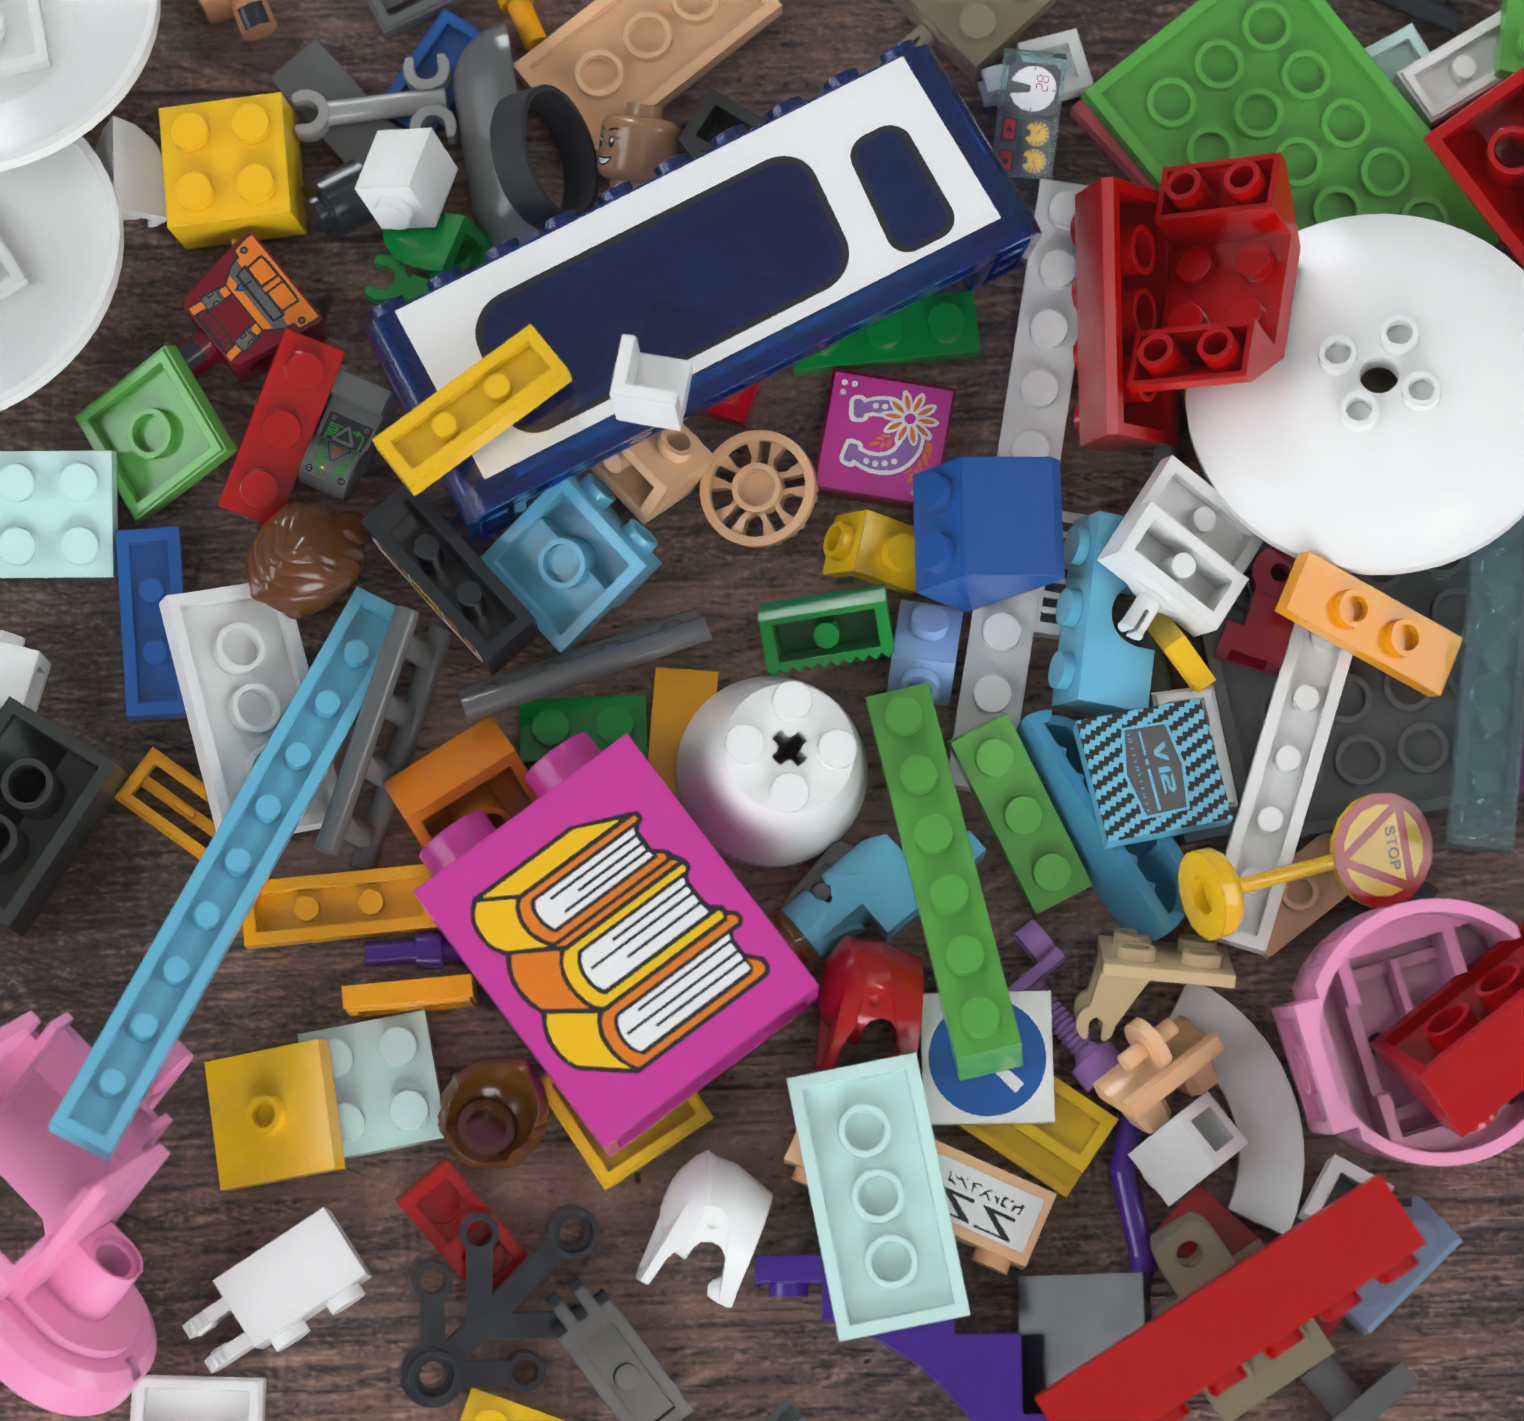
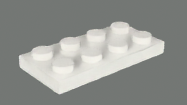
M249 583L167 595L159 603L216 831L309 671L296 619L287 617L266 603L254 600L250 594ZM334 764L329 769L294 833L321 829L337 781Z

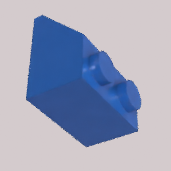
M959 457L912 475L916 593L967 613L1065 579L1060 460L1053 457Z

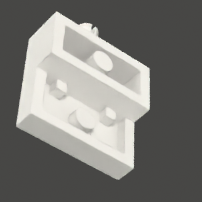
M1173 455L1161 459L1097 558L1101 564L1127 583L1133 594L1136 595L1133 604L1122 621L1118 623L1119 630L1121 632L1128 631L1126 636L1134 640H1141L1143 638V634L1157 612L1167 615L1193 637L1217 630L1248 582L1249 578L1243 573L1264 542L1228 510L1211 485Z

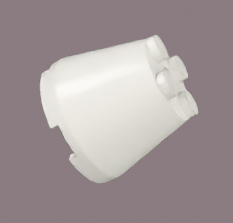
M761 676L745 679L725 687L709 698L698 709L685 729L679 743L676 760V782L678 789L677 797L680 804L718 854L741 865L746 863L760 867H794L824 854L834 842H838L854 823L860 812L867 789L868 766L866 752L861 736L849 715L833 698L823 691L792 678ZM795 743L800 749L796 755V760L794 762L791 760L785 761L782 765L778 764L772 756L785 752Z

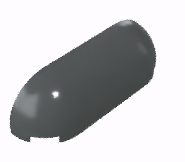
M506 23L490 27L474 37L459 56L453 76V95L473 222L489 238L494 249L493 252L501 258L540 238L538 228L525 222L506 198L499 183L491 154L490 126L494 109L502 98L517 92Z

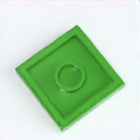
M164 345L74 416L94 451H117V490L135 521L149 520L238 451L176 346Z

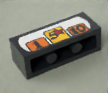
M403 484L360 521L368 539L492 676L540 636L534 616L421 492L414 497L406 485Z

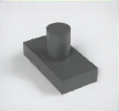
M1332 1355L1307 1370L1299 1378L1329 1413L1330 1416L1324 1421H1374L1419 1382L1405 1364L1399 1361L1391 1363L1360 1390Z

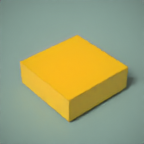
M1157 614L1148 626V632L1192 691L1201 692L1216 681V678L1174 621L1167 615Z

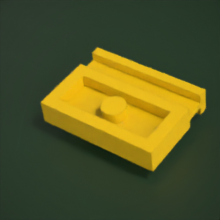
M1054 1076L1055 1123L957 1125V1127L1066 1199L1118 1121V1118Z

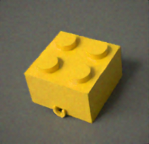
M281 92L159 108L167 228L186 250L232 244L233 246L250 229L259 240L307 234L306 213L303 207L304 194L301 190L303 187L300 140H298L295 132V125H298V116Z

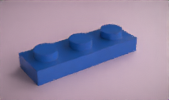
M175 526L117 530L115 533L127 719L130 722L185 718L187 715L159 607L160 601L165 596L185 593L180 528Z

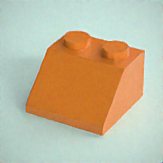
M491 715L382 783L422 848L451 824L473 811L481 809L495 828L498 829L539 799L524 779L528 772L527 768Z

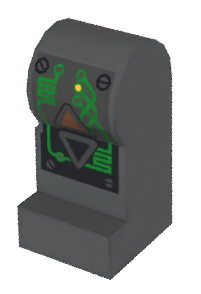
M340 369L330 391L332 398L318 430L303 457L298 480L302 484L347 502L355 493L364 472L368 471L376 455L377 448L372 439L390 426L398 409V404L392 391Z

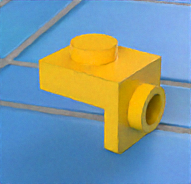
M868 509L840 514L835 517L824 539L823 550L826 558L823 566V575L832 578L853 576L875 585L885 583L886 589L903 595L916 593L914 526Z

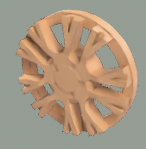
M750 430L729 438L712 453L715 458L700 481V500L707 520L720 535L743 547L768 549L772 548V546L783 544L782 542L791 537L794 538L801 529L803 530L806 527L805 523L818 500V485L816 472L811 460L794 441L774 431ZM763 442H771L768 464L761 463ZM747 444L752 457L751 463L739 468L729 454ZM788 449L796 457L798 463L786 472H778L777 464ZM719 466L736 474L732 483L715 476ZM804 477L805 485L786 488L784 481ZM731 490L734 499L730 505L715 510L712 492ZM795 496L802 498L803 501L798 512L793 517L785 511L783 504L787 498ZM740 508L744 509L743 515L729 529L725 524ZM777 511L785 525L778 531H776L768 516ZM755 517H760L763 521V536H746L749 522Z

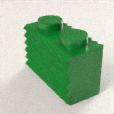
M885 583L760 604L758 621L767 671L773 676L779 670L788 674L792 667L801 672L805 665L813 670L818 663L826 668L830 661L839 666L843 659L851 664L856 657L864 662L868 655L877 660L881 653L890 657L894 652V632Z

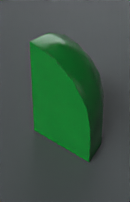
M441 212L436 227L406 228L403 230L382 229L384 244L395 259L428 274L460 278L461 273L470 266L481 268L494 250L489 238L464 215Z

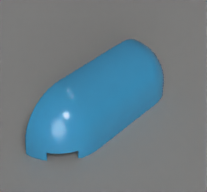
M1041 710L1025 716L1018 724L1016 732L1093 884V889L1110 914L1124 928L1135 929L1139 935H1151L1152 941L1161 939L1171 932L1185 915L1178 885L1180 862L1184 857L1182 851L1172 836L1104 849L1073 732V726L1076 721L1065 716L1052 714V710Z

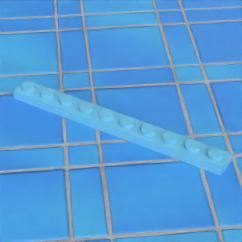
M358 586L354 590L51 1119L49 1132L108 1162L110 1161L354 727L395 605Z

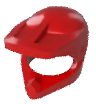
M847 935L835 945L825 962L820 977L818 992L820 1015L815 1073L835 1069L844 1043L847 1042L857 1046L866 1025L870 1021L879 1018L888 1020L891 1026L895 1052L888 1058L911 1053L917 1054L924 993L921 957L880 940L857 939Z

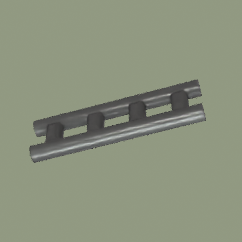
M399 605L395 606L314 849L320 852L339 856L344 840L356 845L349 866L358 870L375 869L396 807L382 783L410 765L453 636L452 632L436 626H429L425 641L413 635L420 613ZM404 659L416 665L405 701L393 695ZM384 719L395 724L396 727L385 760L383 761L374 756L373 752ZM365 779L375 784L376 787L365 820L362 821L352 814Z
M696 607L457 689L469 723L710 641L712 637L705 617L701 616L699 608Z

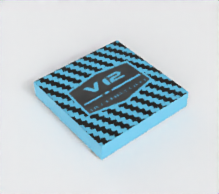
M1200 697L1075 722L1073 732L1104 849L1226 826L1232 821L1233 816Z

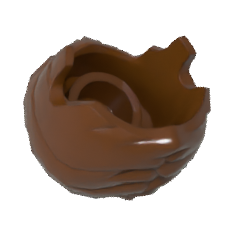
M298 501L294 505L289 503L263 524L245 558L246 577L249 582L251 597L256 601L266 603L292 619H301L316 612L320 613L335 603L362 573V567L367 561V552L363 549L368 536L360 522L365 516L352 511L336 513L335 509L328 505L322 507L320 504L313 502L303 504L301 501Z

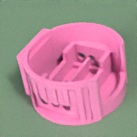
M1444 898L1420 899L1394 904L1391 907L1375 908L1359 914L1339 925L1318 943L1303 963L1292 986L1295 1001L1271 1008L1309 1133L1337 1134L1339 1139L1369 1155L1385 1160L1428 1166H1454L1481 1161L1504 1151L1524 1138V1091H1521L1503 1105L1492 1123L1481 1130L1469 1132L1462 1138L1432 1117L1385 1063L1372 1053L1368 1041L1372 1034H1382L1454 976L1468 972L1467 966L1498 941L1520 938L1521 935L1516 923L1498 912L1471 902Z

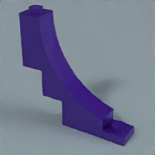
M755 1255L756 1285H769V1297H808V1285H821L822 1320L835 1324L822 1255ZM955 1319L866 1336L887 1346L916 1365L948 1394L965 1413L969 1421H1049L1045 1414H1023L1021 1333L955 1334Z

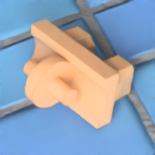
M1182 1015L1173 1021L1170 1018H1166L1154 1028L1145 1020L1137 1017L1124 1027L1126 1038L1131 1046L1117 1056L1119 1063L1096 1080L1093 1086L1099 1098L1119 1109L1133 1126L1147 1134H1153L1170 1121L1172 1112L1165 1097L1178 1088L1179 1091L1193 1097L1203 1095L1219 1082L1213 1059L1225 1049L1217 1034L1202 1032Z

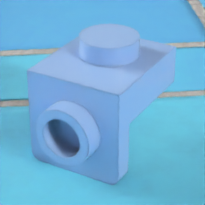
M901 599L887 692L928 682L935 705L946 706L950 703L963 617L962 611L949 606Z

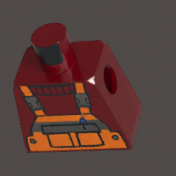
M250 229L242 235L184 297L181 304L187 316L198 330L176 347L195 379L223 360L241 383H245L268 372L285 327L322 342L330 337V333L323 317Z

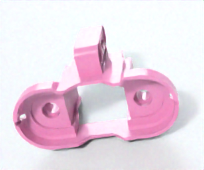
M29 1011L0 1027V1175L43 1219L45 1236L14 1265L0 1251V1380L25 1400L49 1411L70 1416H93L105 1413L119 1406L150 1370L156 1355L157 1334L155 1324L145 1300L134 1285L135 1280L143 1272L144 1263L142 1256L135 1245L115 1226V1223L170 1155V1152L161 1143L153 1148L152 1146L173 1119L167 1113L159 1117L153 1109L193 1058V1054L179 1039L177 1040L108 1162L48 1131L51 1119L92 1048L70 1026L74 1018L68 1012L50 1021L39 1035L35 1029L41 1020L32 1011Z

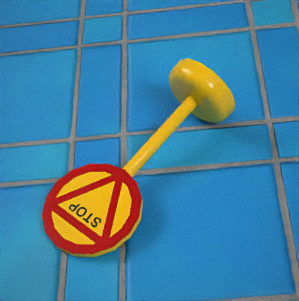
M1369 793L1351 802L1337 819L1330 839L1329 855L1239 878L1232 863L1223 853L1212 848L1195 850L1186 853L1180 862L1178 872L1179 894L1184 912L1191 926L1201 937L1209 941L1230 936L1236 931L1242 922L1244 911L1243 893L1331 870L1334 872L1338 885L1352 900L1372 908L1391 907L1394 904L1410 899L1425 882L1432 863V835L1425 816L1412 801L1395 793Z

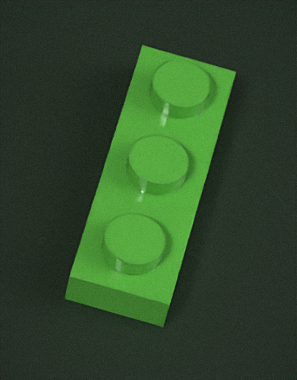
M1001 713L947 741L1032 913L1037 915L1093 886L1007 713Z

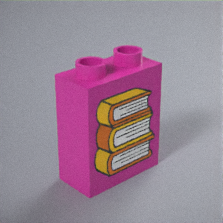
M581 732L555 747L527 772L524 779L539 799L500 828L496 829L486 814L480 809L460 818L432 839L420 852L419 858L433 877L413 892L450 945L609 1158H611L818 1002L819 985L626 733L601 752L588 733Z

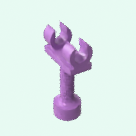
M1032 919L1019 929L1013 938L1022 951L1036 965L1008 987V992L1049 991L1048 987H1044L1043 979L1064 963L1065 960L1063 952L1055 946L1046 932ZM1051 992L1053 1034L1058 1035L1057 1039L1062 1040V1045H1066L1065 1048L1070 1050L1069 1053L1071 1055H1074L1075 1068L1070 1074L1088 1094L1095 1089L1093 1083L1119 1063L1117 1056L1121 1053L1111 1041L1097 1044L1094 1041L1090 1042L1091 1038L1089 1036L1087 1039H1082L1077 1032L1076 1021H1074L1072 1016L1069 1017L1070 1013L1068 1011L1065 1012L1066 1008L1064 1006L1061 1007L1060 1001L1056 1002L1057 998L1055 996L1052 997L1053 993Z

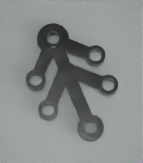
M567 1204L554 1210L548 1217L545 1225L546 1238L494 1291L493 1247L499 1239V1227L496 1221L485 1212L473 1211L466 1214L459 1222L457 1231L459 1240L466 1248L465 1321L447 1339L444 1297L452 1288V1274L442 1261L433 1258L422 1260L414 1267L411 1274V1283L419 1295V1344L405 1354L399 1368L401 1387L410 1400L423 1407L435 1408L453 1401L463 1387L512 1386L518 1391L528 1392L540 1386L545 1377V1366L540 1357L529 1349L515 1350L508 1355L506 1360L467 1358L484 1340L556 1338L550 1330V1327L559 1321L553 1310H513L564 1258L571 1260L583 1259L596 1249L600 1240V1226L594 1215L586 1208L576 1204ZM567 1219L579 1220L582 1225L580 1236L571 1242L563 1241L559 1235L561 1224ZM475 1221H485L490 1226L489 1237L482 1243H471L467 1239L468 1227ZM435 1268L442 1271L444 1280L440 1288L435 1291H426L421 1288L420 1279L426 1270ZM572 1301L564 1302L570 1311H573L580 1305ZM523 1359L535 1362L536 1370L531 1379L527 1381L514 1379L513 1368L517 1362ZM428 1362H438L443 1365V1376L434 1384H426L420 1380L421 1368Z

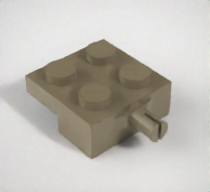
M891 0L917 26L901 42L893 46L892 50L897 58L903 56L908 66L911 67L918 58L935 44L975 83L982 77L981 70L994 66L1016 47L1017 43H1019L1020 35L1058 0Z

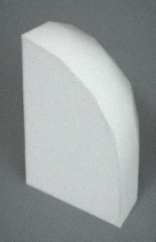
M112 116L102 130L95 147V152L113 182L120 202L123 220L144 218L148 219V227L158 226L167 221L162 153L154 140L138 126Z

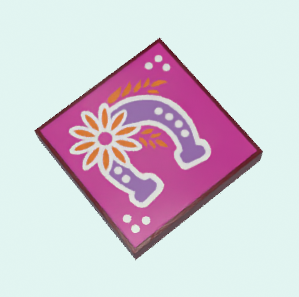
M833 368L815 466L818 485L817 495L914 511L912 475L945 462L957 389Z

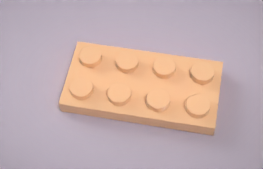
M594 0L513 64L514 74L527 89L547 84L564 92L576 105L584 118L595 146L596 155L598 156L601 126L607 116L611 114H625L627 102L659 107L666 106L782 14V4L778 0Z

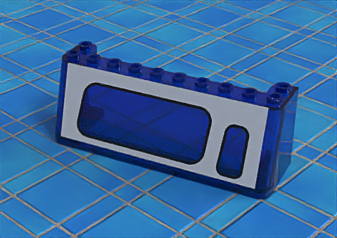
M912 39L903 41L879 56L882 64L862 74H859L857 68L845 70L823 84L826 92L806 102H803L800 96L787 99L767 112L768 121L748 131L744 124L729 128L710 141L713 148L701 155L690 159L687 152L678 154L654 169L657 177L635 188L631 181L620 183L603 192L597 198L599 206L577 216L573 209L562 212L540 226L543 234L521 245L517 238L504 241L483 255L486 260L485 263L463 273L460 267L446 270L426 283L429 291L406 302L403 295L393 297L377 305L369 312L373 321L363 329L368 347L404 416L529 324H532L569 369L573 381L437 480L471 546L510 527L526 511V500L666 430L665 428L616 419L610 397V389L622 334L637 337L640 353L692 361L693 373L683 418L684 421L962 279L969 291H975L1026 264L1043 232L1026 201L929 44L916 47Z

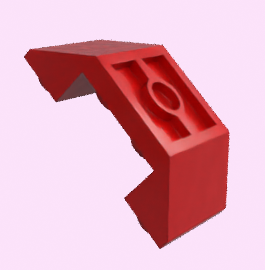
M1279 152L1163 167L1154 222L1173 245L1174 252L1161 329L1135 332L1126 387L1131 393L1252 382L1285 356L1301 246L1285 158Z

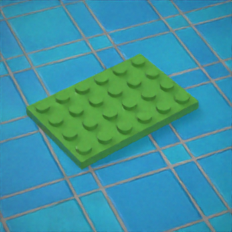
M1198 0L1086 89L1080 96L1158 192L1163 167L1281 152L1286 161L1298 231L1318 223L1342 217L1363 214H1397L1442 222L1462 229L1492 246L1499 242L1493 231L1423 141L1424 136L1430 133L1431 130L1325 0Z

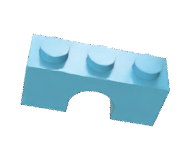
M1103 511L1095 512L1074 520L1073 526L1066 535L1064 542V560L1068 563L1066 588L1061 592L1056 606V621L1061 626L1059 647L1052 657L1048 672L1049 685L1053 688L1051 707L1104 716L1146 708L1149 705L1155 650L1137 647L1123 640L1116 631L1112 620V607L1119 593L1130 596L1136 595L1133 594L1127 583L1097 560L1123 520L1124 516Z

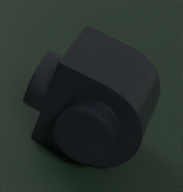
M350 160L308 182L301 188L306 197L303 200V207L309 221L320 233L325 231L331 243L375 220L355 190L363 166L356 160Z

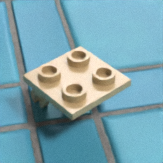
M1132 928L1114 929L1113 936L1098 935V955L1088 987L1078 993L1073 1003L1076 1029L1082 1039H1087L1089 1022L1093 1018H1098V1024L1101 1026V1040H1108L1114 1033L1117 1023L1149 981L1235 988L1236 974L1227 947L1217 946V941H1209L1199 934H1181L1178 936V942L1152 941L1151 935H1139Z

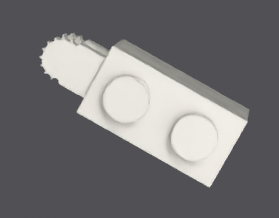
M323 1207L214 1279L213 1283L222 1295V1298L189 1319L182 1327L188 1337L193 1339L196 1336H203L210 1332L219 1322L231 1314H234L244 1333L214 1349L210 1356L204 1360L208 1369L213 1374L254 1348L265 1349L272 1344L275 1350L280 1352L294 1344L310 1332L306 1324L307 1320L325 1308H328L332 1315L345 1310L366 1294L361 1284L373 1276L333 1213Z

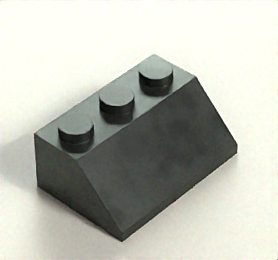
M10 696L0 709V923L24 938L115 800V795L130 776L115 761Z

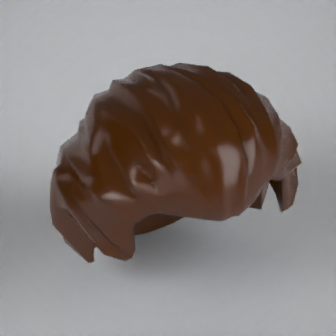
M523 1056L473 1061L460 1073H454L440 1099V1106L442 1108L437 1116L440 1133L444 1136L445 1142L452 1148V1154L458 1157V1162L472 1169L478 1168L484 1171L492 1168L502 1169L504 1167L519 1166L526 1156L537 1148L548 1128L546 1124L548 1099L544 1085L529 1065L528 1059Z

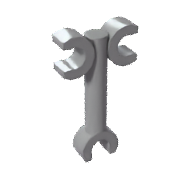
M444 53L437 54V74L433 78L422 79L416 75L413 57L405 58L403 73L410 91L326 101L318 92L309 89L295 92L291 95L295 110L310 108L318 112V116L313 122L295 125L298 140L315 142L323 138L329 131L330 126L412 116L410 129L425 128L429 124L439 123L445 127L449 145L456 144L459 136L458 127L454 115L447 108L445 92L452 78L449 60Z

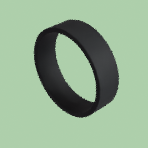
M547 84L532 87L502 98L496 105L492 115L490 146L499 183L513 209L529 225L543 230L571 223L591 213L599 190V172L596 166L597 155L590 131L576 105L560 89ZM529 106L546 123L560 154L564 174V196L561 208L543 190L530 160L526 141V117Z

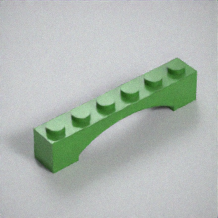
M927 682L865 697L870 728L903 848L959 1081L1023 1066L1022 1042L929 684Z

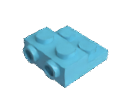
M579 472L561 473L480 557L534 616L539 631L560 653L571 650L611 608L620 607L662 564L652 553L658 546V542L652 533L635 519H630L625 523L610 507L616 500L614 493L592 473H588L584 478Z

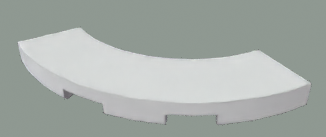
M1184 984L1169 1018L1173 1021L1182 1015L1202 1032H1213L1219 1036L1225 1050L1213 1059L1219 1082L1215 1086L1220 1090L1226 1101L1234 1125L1249 1142L1237 1152L1236 1177L1232 1195L1226 1209L1281 1236L1291 1229L1297 1214L1303 1187L1305 1164L1303 1130L1292 1087L1280 1061L1251 1021L1212 989L1203 985Z

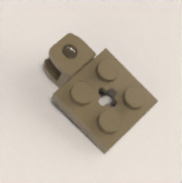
M1191 1210L1184 1212L1154 1232L1150 1237V1247L1153 1256L1163 1275L1176 1293L1151 1309L1152 1317L1155 1318L1264 1247L1262 1241L1258 1238L1231 1256L1209 1222L1200 1214ZM1186 1241L1197 1243V1248L1192 1255L1188 1257L1177 1255V1249L1182 1243ZM1313 1318L1299 1327L1305 1336L1304 1340L1273 1360L1267 1359L1263 1351L1242 1364L1248 1376L1225 1392L1213 1397L1206 1388L1202 1390L1222 1421L1234 1420L1336 1352Z

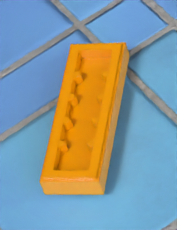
M1310 551L1298 553L1275 609V612L1428 697L1441 696L1463 641V638Z

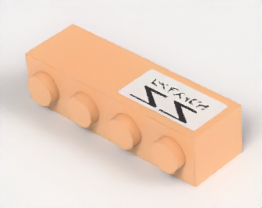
M796 1131L785 1155L784 1164L795 1168L791 1177L792 1180L808 1187ZM934 1139L955 1240L974 1248L971 1260L1003 1275H1007L1011 1265L1023 1270L1028 1263L1057 1194Z

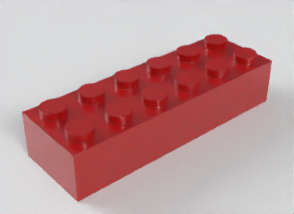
M1378 1174L1370 1177L1035 1395V1400L1049 1421H1180L1191 1413L1184 1403L1186 1400L1205 1388L1213 1397L1225 1392L1248 1376L1242 1364L1262 1351L1267 1359L1270 1358L1271 1360L1285 1353L1305 1339L1299 1327L1318 1314L1323 1322L1328 1321L1329 1323L1348 1312L1363 1301L1356 1291L1358 1288L1374 1278L1380 1286L1383 1284L1388 1285L1420 1264L1413 1252L1427 1243L1382 1175Z

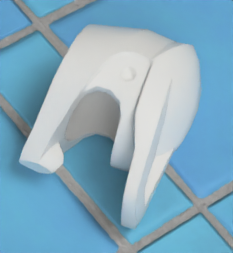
M709 1150L697 1154L681 1167L664 1195L660 1207V1216L640 1262L636 1279L648 1285L665 1260L674 1252L685 1260L691 1250L700 1242H713L721 1247L725 1260L722 1276L708 1284L707 1296L723 1306L732 1308L737 1291L763 1230L773 1193L738 1164L717 1157Z

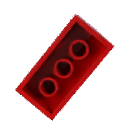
M1522 67L1424 136L1423 141L1518 266L1524 270V67Z
M1113 176L1101 178L1075 195V215L1072 217L1070 225L1071 239L1076 248V277L1072 283V300L1077 310L1078 339L1073 347V361L1079 378V402L1076 404L1074 411V423L1080 435V447L1109 453L1177 447L1176 389L1131 393L1126 387L1135 332L1161 329L1173 258V245L1154 222L1159 192Z
M1524 922L1518 926L1520 938L1498 941L1467 966L1468 972L1454 976L1369 1044L1376 1055L1432 1117L1462 1138L1469 1132L1481 1130L1492 1123L1498 1116L1499 1109L1518 1093L1524 1091Z

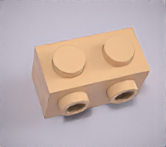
M613 378L582 397L575 408L609 392ZM615 414L563 439L572 451L643 525L692 493L715 458L700 439L683 423L681 431L617 421Z

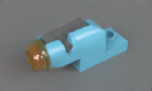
M969 830L967 834L975 865H977L984 859L986 849ZM887 834L863 840L856 846L834 842L784 900L783 909L772 916L775 922L773 926L804 966L808 962L815 966L846 935L854 938L866 931L867 929L863 924L867 920L888 941L919 915L904 852Z

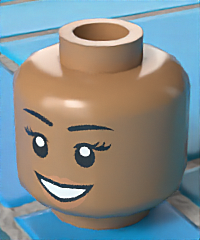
M627 102L625 114H611L603 120L596 166L601 176L610 179L609 189L633 192L677 170L679 160L678 139L682 133L679 126L675 123L662 120L664 107Z

